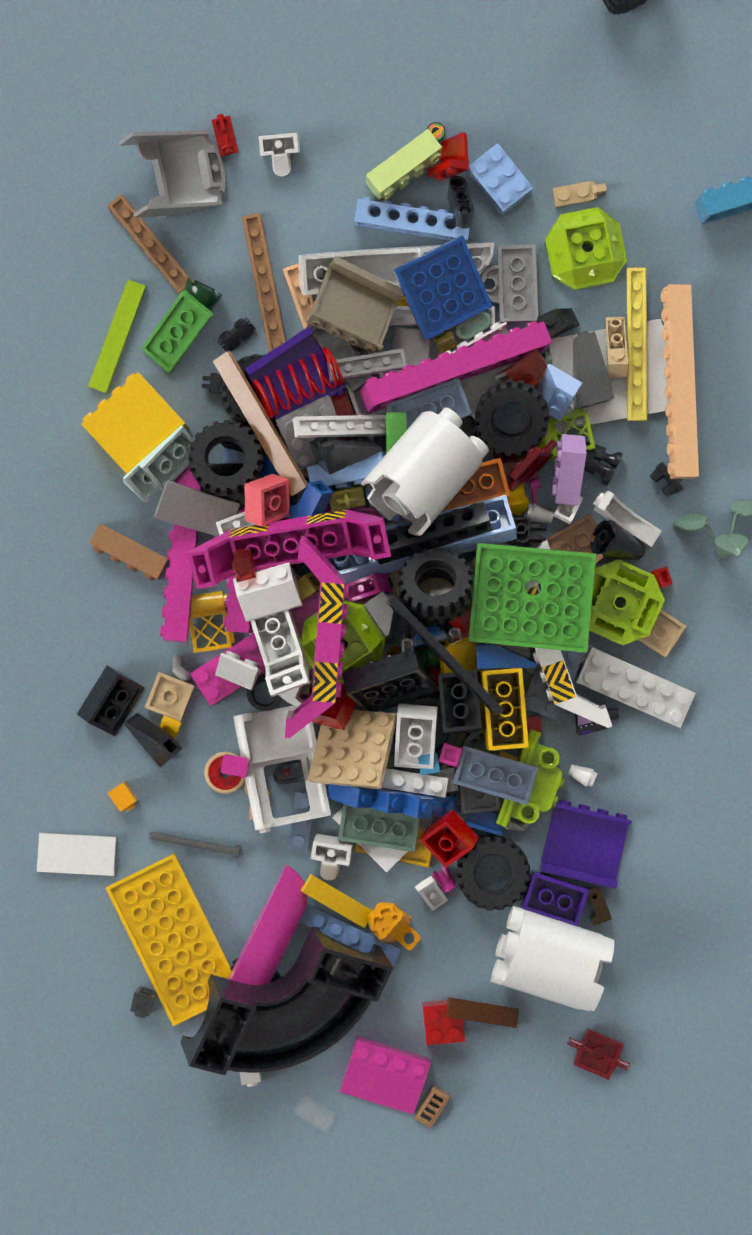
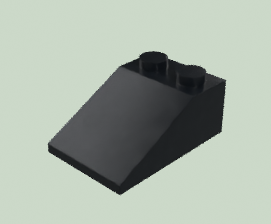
M367 436L316 437L313 441L309 442L316 463L329 475L382 451L381 447Z

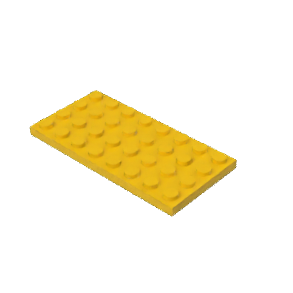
M173 853L105 887L172 1025L175 1026L207 1010L209 1000L208 979L211 974L228 979L232 971L176 854Z

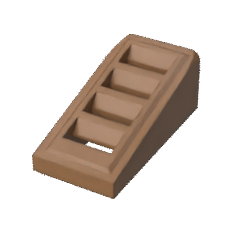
M433 1084L414 1119L431 1128L448 1102L450 1094ZM435 1094L438 1097L442 1098V1101L440 1102L439 1100L435 1099L433 1095ZM430 1100L439 1106L436 1108L429 1104ZM428 1107L435 1111V1113L432 1114L425 1110V1108ZM424 1113L425 1115L431 1117V1120L428 1121L427 1119L423 1118L421 1114Z

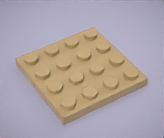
M354 710L344 731L321 725L308 781L320 784L382 789L397 715L395 713Z

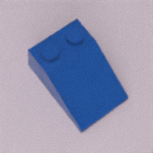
M477 643L476 645L477 669L536 668L535 660L501 644Z

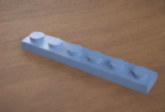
M307 903L306 910L300 921L301 923L309 927H317L322 933L364 953H369L373 944L379 945L391 965H394L401 948L390 943L381 942L378 937Z

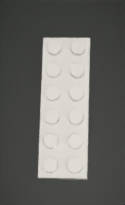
M590 647L575 681L681 728L696 694L593 647Z

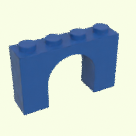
M266 455L260 478L270 474L279 476L268 455ZM322 481L308 483L298 503H295L289 497L290 516L286 517V519L324 513L334 492Z

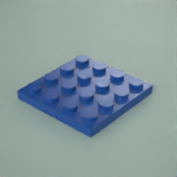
M459 236L393 269L425 341L493 307L463 236Z

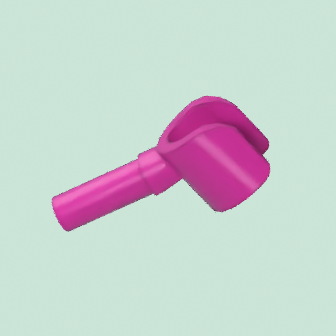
M539 478L529 481L532 504H537L536 489L541 488Z

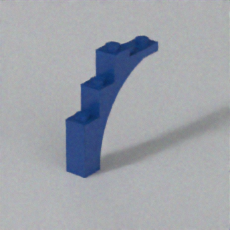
M329 784L327 793L329 799L355 808H373L385 813H403L415 818L444 816L452 809L455 811L456 796L446 795L444 798L383 788L372 789Z

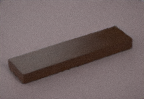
M448 997L445 1017L517 1028L519 1009Z

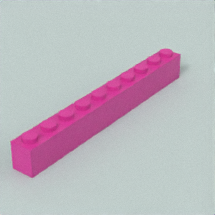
M189 466L175 479L177 484L202 491V487L194 478ZM174 524V528L170 530L169 541H172V549H168L167 560H170V568H166V579L169 580L168 587L164 588V598L167 601L166 606L162 608V617L165 618L164 625H161L160 637H163L165 642L188 644L194 584L188 551L197 547L198 531Z

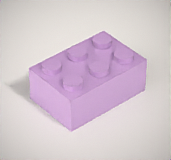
M562 434L561 441H557L558 445L556 447L555 473L552 475L551 482L552 496H555V503L579 506L586 460L585 436Z

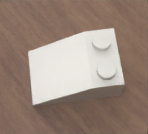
M409 704L398 705L394 767L433 769L438 707ZM430 754L429 765L419 764L418 757L420 755Z

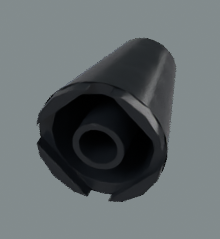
M612 520L601 521L593 532L595 538L594 542L590 544L592 553L602 554L604 558L639 560L645 554L644 543Z

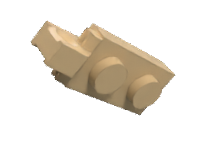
M595 181L552 188L555 208L593 202V200L598 199L597 195L605 194L607 191L605 183L595 185Z

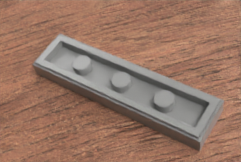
M404 348L336 360L343 379L401 370L407 366ZM327 361L328 373L331 382L334 380L329 363ZM335 369L336 376H337V380H339L337 371H336V369Z

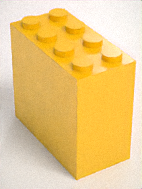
M139 372L129 375L125 380L126 383L122 387H116L111 393L112 396L108 400H102L97 405L98 409L94 413H88L83 418L84 422L81 424L126 474L181 425L186 430L189 428Z
M522 668L479 671L482 687L504 709L499 716L495 717L483 704L486 731H484L485 748L488 750L529 747Z

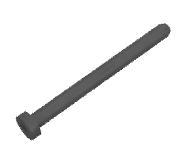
M157 832L149 833V838L153 840L233 855L235 859L239 858L241 849L239 845H236L234 848Z

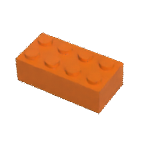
M501 458L482 462V465L443 511L504 495L508 498L510 492Z

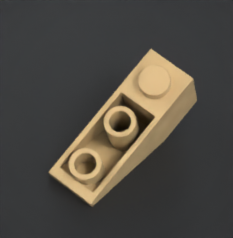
M605 317L609 378L627 377L628 352L625 317Z

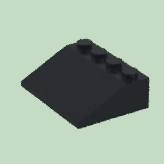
M406 649L400 654L389 655L382 660L372 661L365 666L351 668L349 671L342 673L346 695L364 711L378 712L439 691V687L426 663L415 649L413 652H411V649Z

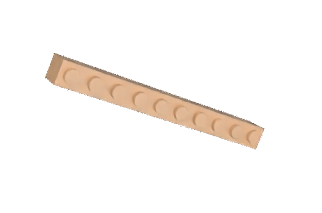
M669 284L661 292V301L663 302L661 317L662 321H664L662 338L665 340L663 358L666 361V367L664 368V377L666 378L664 393L665 397H667L665 414L668 417L666 434L669 436L667 454L670 461L667 469L670 479H694L699 477L692 291L691 285Z

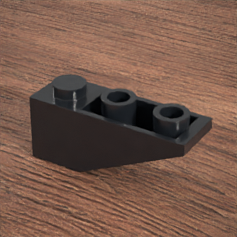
M136 713L123 723L159 767H162L183 749L170 733L139 713Z

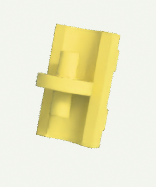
M362 485L334 490L330 499L331 511L366 505Z

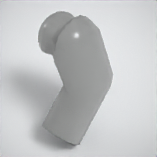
M173 656L172 673L181 681H190L192 678L191 672L182 666V656Z
M509 820L508 826L504 828L514 832L525 833L528 831L527 828L530 824L522 821L516 823Z

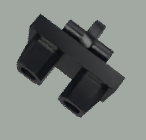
M663 462L659 463L650 475L655 483L659 482L662 478L667 481L668 484L661 489L666 497L674 493L677 494L684 489L677 479H670L668 469Z

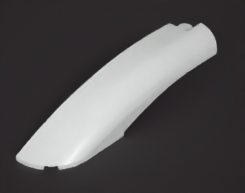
M494 242L467 244L479 275L492 259ZM441 245L298 255L300 289L303 295L318 294L328 266L335 256L400 287L393 269Z

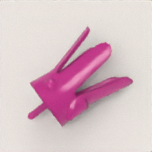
M442 866V871H439V874L433 871L431 876L441 886L443 893L450 891L453 894L451 889L456 886V883L451 877L449 867L446 869Z

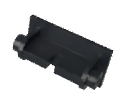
M247 317L237 320L234 323L235 327L230 331H224L219 336L220 339L217 342L220 345L224 344L222 348L225 352H232L241 344L237 339L238 336L245 341L254 333L256 328L252 323L248 325L250 320Z

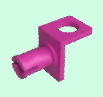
M224 754L221 773L240 776L245 779L250 758Z

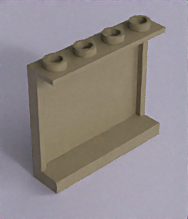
M335 256L328 266L307 322L311 323L315 328L329 332L334 337L346 340L350 345L363 348L369 354L378 353L384 347L382 343L397 303L403 296V292L400 287Z

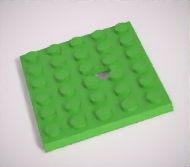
M477 543L469 641L587 653L597 554ZM536 580L540 583L541 591L539 594L533 596L527 593L526 584L528 581Z

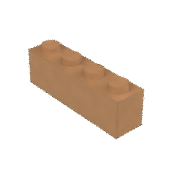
M100 523L89 544L93 545L92 550L103 554V552L110 554L109 559L120 563V561L127 563L126 567L134 572H137L138 569L143 571V576L152 581L154 578L160 580L169 562L166 557Z

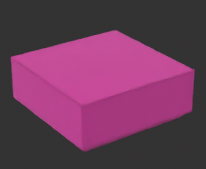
M444 743L438 762L457 767L463 748Z

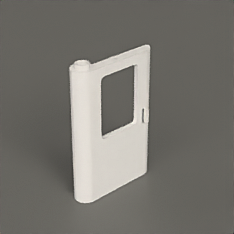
M294 705L233 717L241 757L250 758L245 780L255 831L259 830L260 834L271 832L272 827L331 815L325 784L308 781L317 744L313 722L307 724L291 738H285L286 717L288 711H294L297 708ZM292 760H300L310 811L275 819L272 816L264 767Z

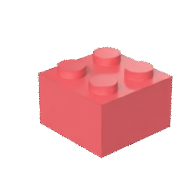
M270 474L244 484L245 521L263 527L290 516L289 479Z

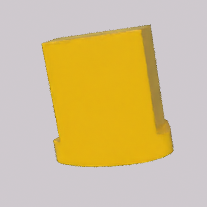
M523 483L514 492L509 490L510 496L507 498L511 513L517 516H521L529 504V500L525 496Z

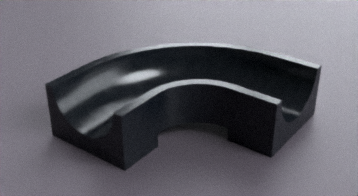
M312 926L292 968L283 977L274 982L264 985H249L211 974L208 979L209 1000L203 1022L193 1038L183 1035L180 1041L189 1067L226 1075L228 1070L245 1073L270 1072L310 1060L343 1038L360 1020L371 1001L378 1002L393 970V966L379 945L373 944L369 953L354 951L332 941L319 928Z

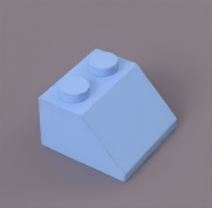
M548 364L535 390H539L543 394V399H546L549 415L561 421L571 406L582 382Z

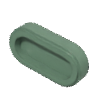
M483 311L459 323L456 327L457 337L467 341L479 332L486 330L491 324L490 314Z

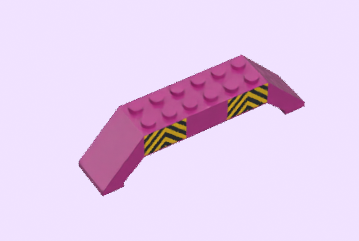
M346 509L276 521L263 527L252 525L231 529L188 551L196 588L216 586V584L238 573L268 569L288 562L290 565L304 563V561L298 560L301 536H306L326 558L351 554L369 557L371 560L391 557L384 518Z
M301 536L299 540L298 560L304 561L321 582L313 688L310 697L294 711H288L285 738H291L335 704L336 697H340L341 682H338V678H342L343 662H339V659L343 658L345 643H341V638L345 639L346 624L342 623V621L347 616L348 604H344V599H348L349 584H345L346 579L306 536Z

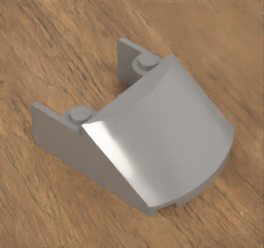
M207 130L132 132L119 141L120 146L136 145L141 158L153 161L159 196L152 198L149 201V205L135 212L134 218L157 216L166 218L217 208L222 205V194L225 192L224 166L216 144H213L207 136L209 134Z

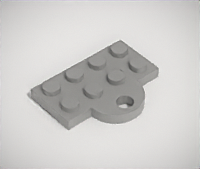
M536 244L497 246L498 265L487 268L483 272L481 279L483 284L486 280H492L495 284L493 289H486L491 303L499 304L500 323L537 321Z

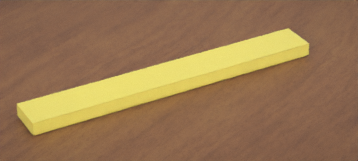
M627 268V421H647L646 268Z

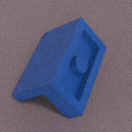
M488 811L467 814L465 823L469 827L503 836L504 827L496 824L499 816L498 813Z

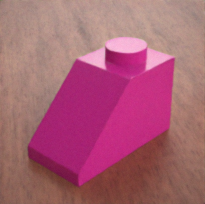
M374 573L347 583L349 584L347 601L350 602L372 599L381 592L385 594L391 592L387 574Z

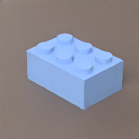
M498 143L471 163L469 170H467V174L501 217L532 194L533 187Z

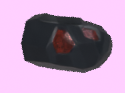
M301 761L277 767L273 774L274 781L278 784L305 781Z

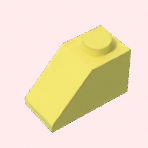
M313 572L305 574L297 580L302 601L320 591L321 582Z

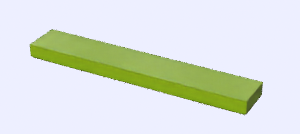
M127 280L88 387L107 394L146 290L145 285Z

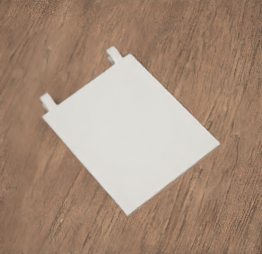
M661 319L647 321V414L664 412L667 405V397H665L664 393L666 387V378L664 377L666 361L663 358L665 340L662 338L664 326ZM625 325V327H626V340H627V325ZM606 329L595 331L607 370ZM578 335L551 339L552 344L549 346L550 355H552V365L573 377V340ZM627 377L609 378L615 398L611 401L586 408L591 417V425L627 418ZM583 423V424H581V425H579V426H577V427H582V426H584L586 423Z

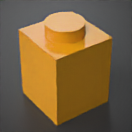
M126 781L108 792V795L120 812L126 810V812L136 807L135 802L139 800Z

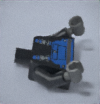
M426 621L421 623L442 646L448 645L449 637L451 643L454 642L455 637L460 638V640L462 639L460 630L454 628L448 621L443 625H439V623L428 625ZM407 624L404 626L401 635L402 652L407 648L411 649V652L414 649L417 652L430 649Z

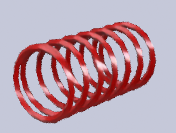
M323 347L322 352L326 363L327 361L329 363L334 385L324 375L315 354L311 353L310 355L319 373L322 391L313 381L301 358L299 363L306 375L311 396L308 395L300 384L291 364H288L287 367L296 385L299 401L289 390L280 370L277 369L276 374L283 387L287 406L276 393L268 375L264 376L270 389L276 412L272 409L260 382L254 379L255 391L270 418L279 415L278 403L282 408L289 411L291 408L290 398L297 405H302V393L306 398L312 400L314 398V389L322 395L325 394V383L332 389H336L337 383L340 386L343 385L344 382L340 368L327 347ZM335 369H336V371H337L339 380H337V376H336Z

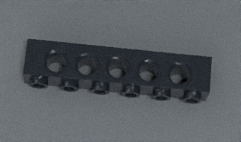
M484 502L474 503L464 508L439 514L420 536L412 535L408 532L413 523L386 531L391 557L380 558L378 562L381 565L411 556L416 552L421 553V550L424 549L431 550L432 548L492 531Z

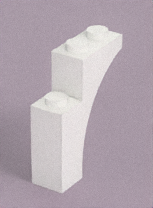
M606 491L604 494L601 492L593 503L595 505L594 511L620 525L648 548L653 546L662 530L629 509L610 491Z

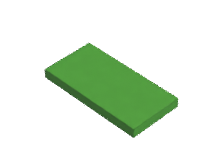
M182 290L141 349L170 374L214 314L188 291Z

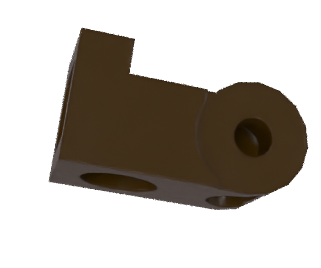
M596 887L588 888L589 893L586 900L591 904L594 916L590 917L592 924L595 926L611 920L612 917L602 892Z

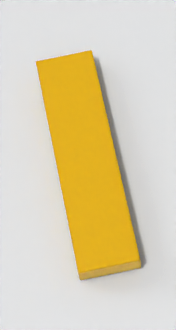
M310 874L301 889L306 895L361 927H366L368 914L373 910L321 879Z

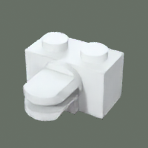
M299 133L258 136L260 156L271 155L273 172L282 177L288 175L291 171L290 153L300 152Z
M316 833L311 859L321 861L320 875L323 879L333 880L339 873L340 865L349 866L354 843L340 841L338 837Z

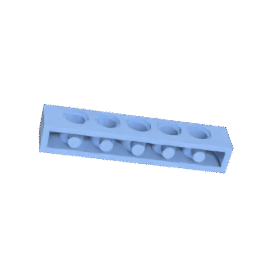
M362 197V199L357 200L354 226L447 241L463 236L467 244L469 228L462 229L456 226L454 229H448L445 226L447 222H454L453 215L448 210L438 209V211H432L429 207L425 206L414 208L407 203L395 205L388 200L376 202L369 197ZM376 209L381 214L378 217H373L370 215V212ZM395 212L399 215V218L391 220L389 215ZM414 215L418 218V221L410 223L408 217ZM432 218L437 221V224L429 226L426 221Z

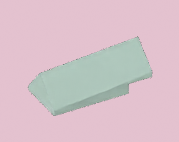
M181 425L123 477V483L146 503L158 489L163 492L167 480L173 482L189 466L188 453L191 450L190 444L194 442V439Z

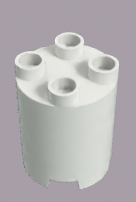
M444 408L439 415L431 411L422 412L361 482L363 486L367 483L371 484L373 490L367 499L388 521L399 514L413 523L408 530L412 535L420 536L426 531L482 465V459L489 452L488 447L482 440L475 436L468 437L459 429L462 425V420L451 409Z
M512 906L506 928L513 930V932L508 931L507 935L501 934L495 956L504 958V961L496 960L490 982L574 1009L594 1011L604 990V987L597 983L600 978L603 962H612L614 940L602 934Z

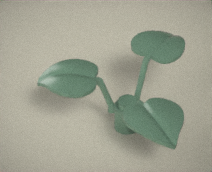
M738 500L730 505V511L735 513L730 535L723 534L715 538L710 524L707 523L708 516L701 513L685 514L675 520L673 526L686 531H699L707 527L713 540V545H716L718 557L727 558L733 555L739 558L742 551L748 545V538L740 534H734L735 525L739 515L742 517L752 516V500Z

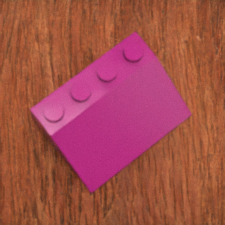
M356 1036L340 1092L414 1114L431 1064L430 1058Z

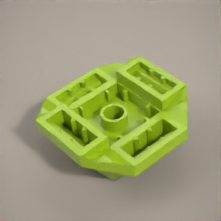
M599 207L560 214L544 240L552 278L575 291L613 283L627 262L620 223ZM589 244L592 251L585 252L582 249V245Z
M620 559L595 568L589 631L619 645H625L649 636L665 601L655 576ZM617 597H621L624 600L622 608H618L615 605Z
M344 601V604H348L346 619H343L342 623L346 624L345 640L348 642V645L344 648L343 658L339 659V662H343L342 673L349 671L351 668H359L369 662L381 660L386 638L364 604ZM318 611L304 621L301 637L307 661L313 669ZM343 675L342 678H338V682L344 684Z

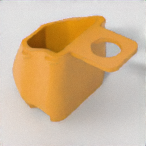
M379 902L375 909L368 914L369 928L381 942L393 943L397 940L410 951L421 940V936L409 926L411 916L399 909L394 903ZM407 933L414 935V941L411 944H407L404 941V936Z

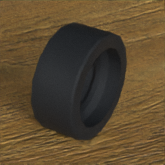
M266 675L258 676L253 690L247 689L246 693L251 706L259 711L273 710L282 701V698L276 695L273 702L265 705L260 704L254 698L255 687L261 682H266Z

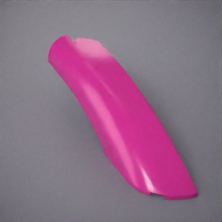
M287 864L254 923L228 979L249 985H264L271 982L307 906L308 895L301 891L304 881Z

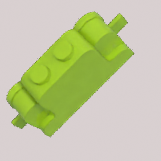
M530 729L528 734L529 747L522 748L518 757V762L538 767L528 805L503 798L496 824L507 827L511 817L531 824L539 818V811L546 812L551 806L555 807L558 796L555 795L558 788H562L565 778H562V771L556 767L560 757L555 749L538 744L541 733Z

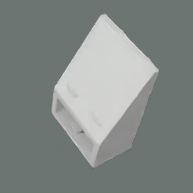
M227 651L226 654L221 653L215 675L253 690L261 668L258 667L259 663L249 659L242 661L240 660V655Z

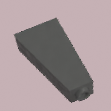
M588 330L577 333L578 336L573 340V378L582 382L573 400L574 410L605 403L615 398L595 331L590 333Z

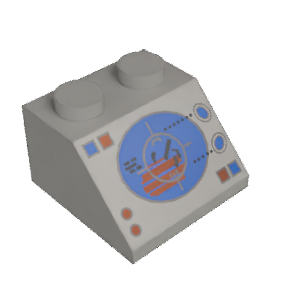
M381 592L365 603L364 606L386 638L391 641L394 636L397 613L387 604L391 595L388 594L386 596L384 592Z

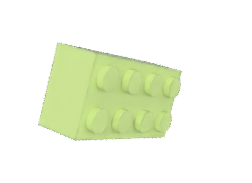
M427 129L366 174V185L379 202L381 200H389L394 196L393 192L397 189H404L409 185V181L415 177L417 179L423 175L424 169L428 166L433 167L439 163L442 146L430 130Z

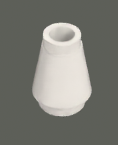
M535 503L528 504L524 512V517H527L531 522L551 524L554 515L553 512Z
M572 764L568 775L584 786L592 787L598 773L594 772V769Z

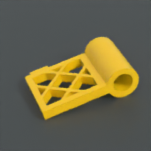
M223 590L192 595L190 632L194 653L230 648L232 643H235L234 632L226 631V627L225 631L221 629L224 626V622L220 628L211 622L214 615L223 614V620L227 616L225 601L228 594H224ZM200 617L207 622L201 631L194 626L193 618ZM208 623L217 629L212 639L203 633ZM219 631L226 636L227 644H218L213 640ZM200 634L209 640L206 647H197L196 640Z

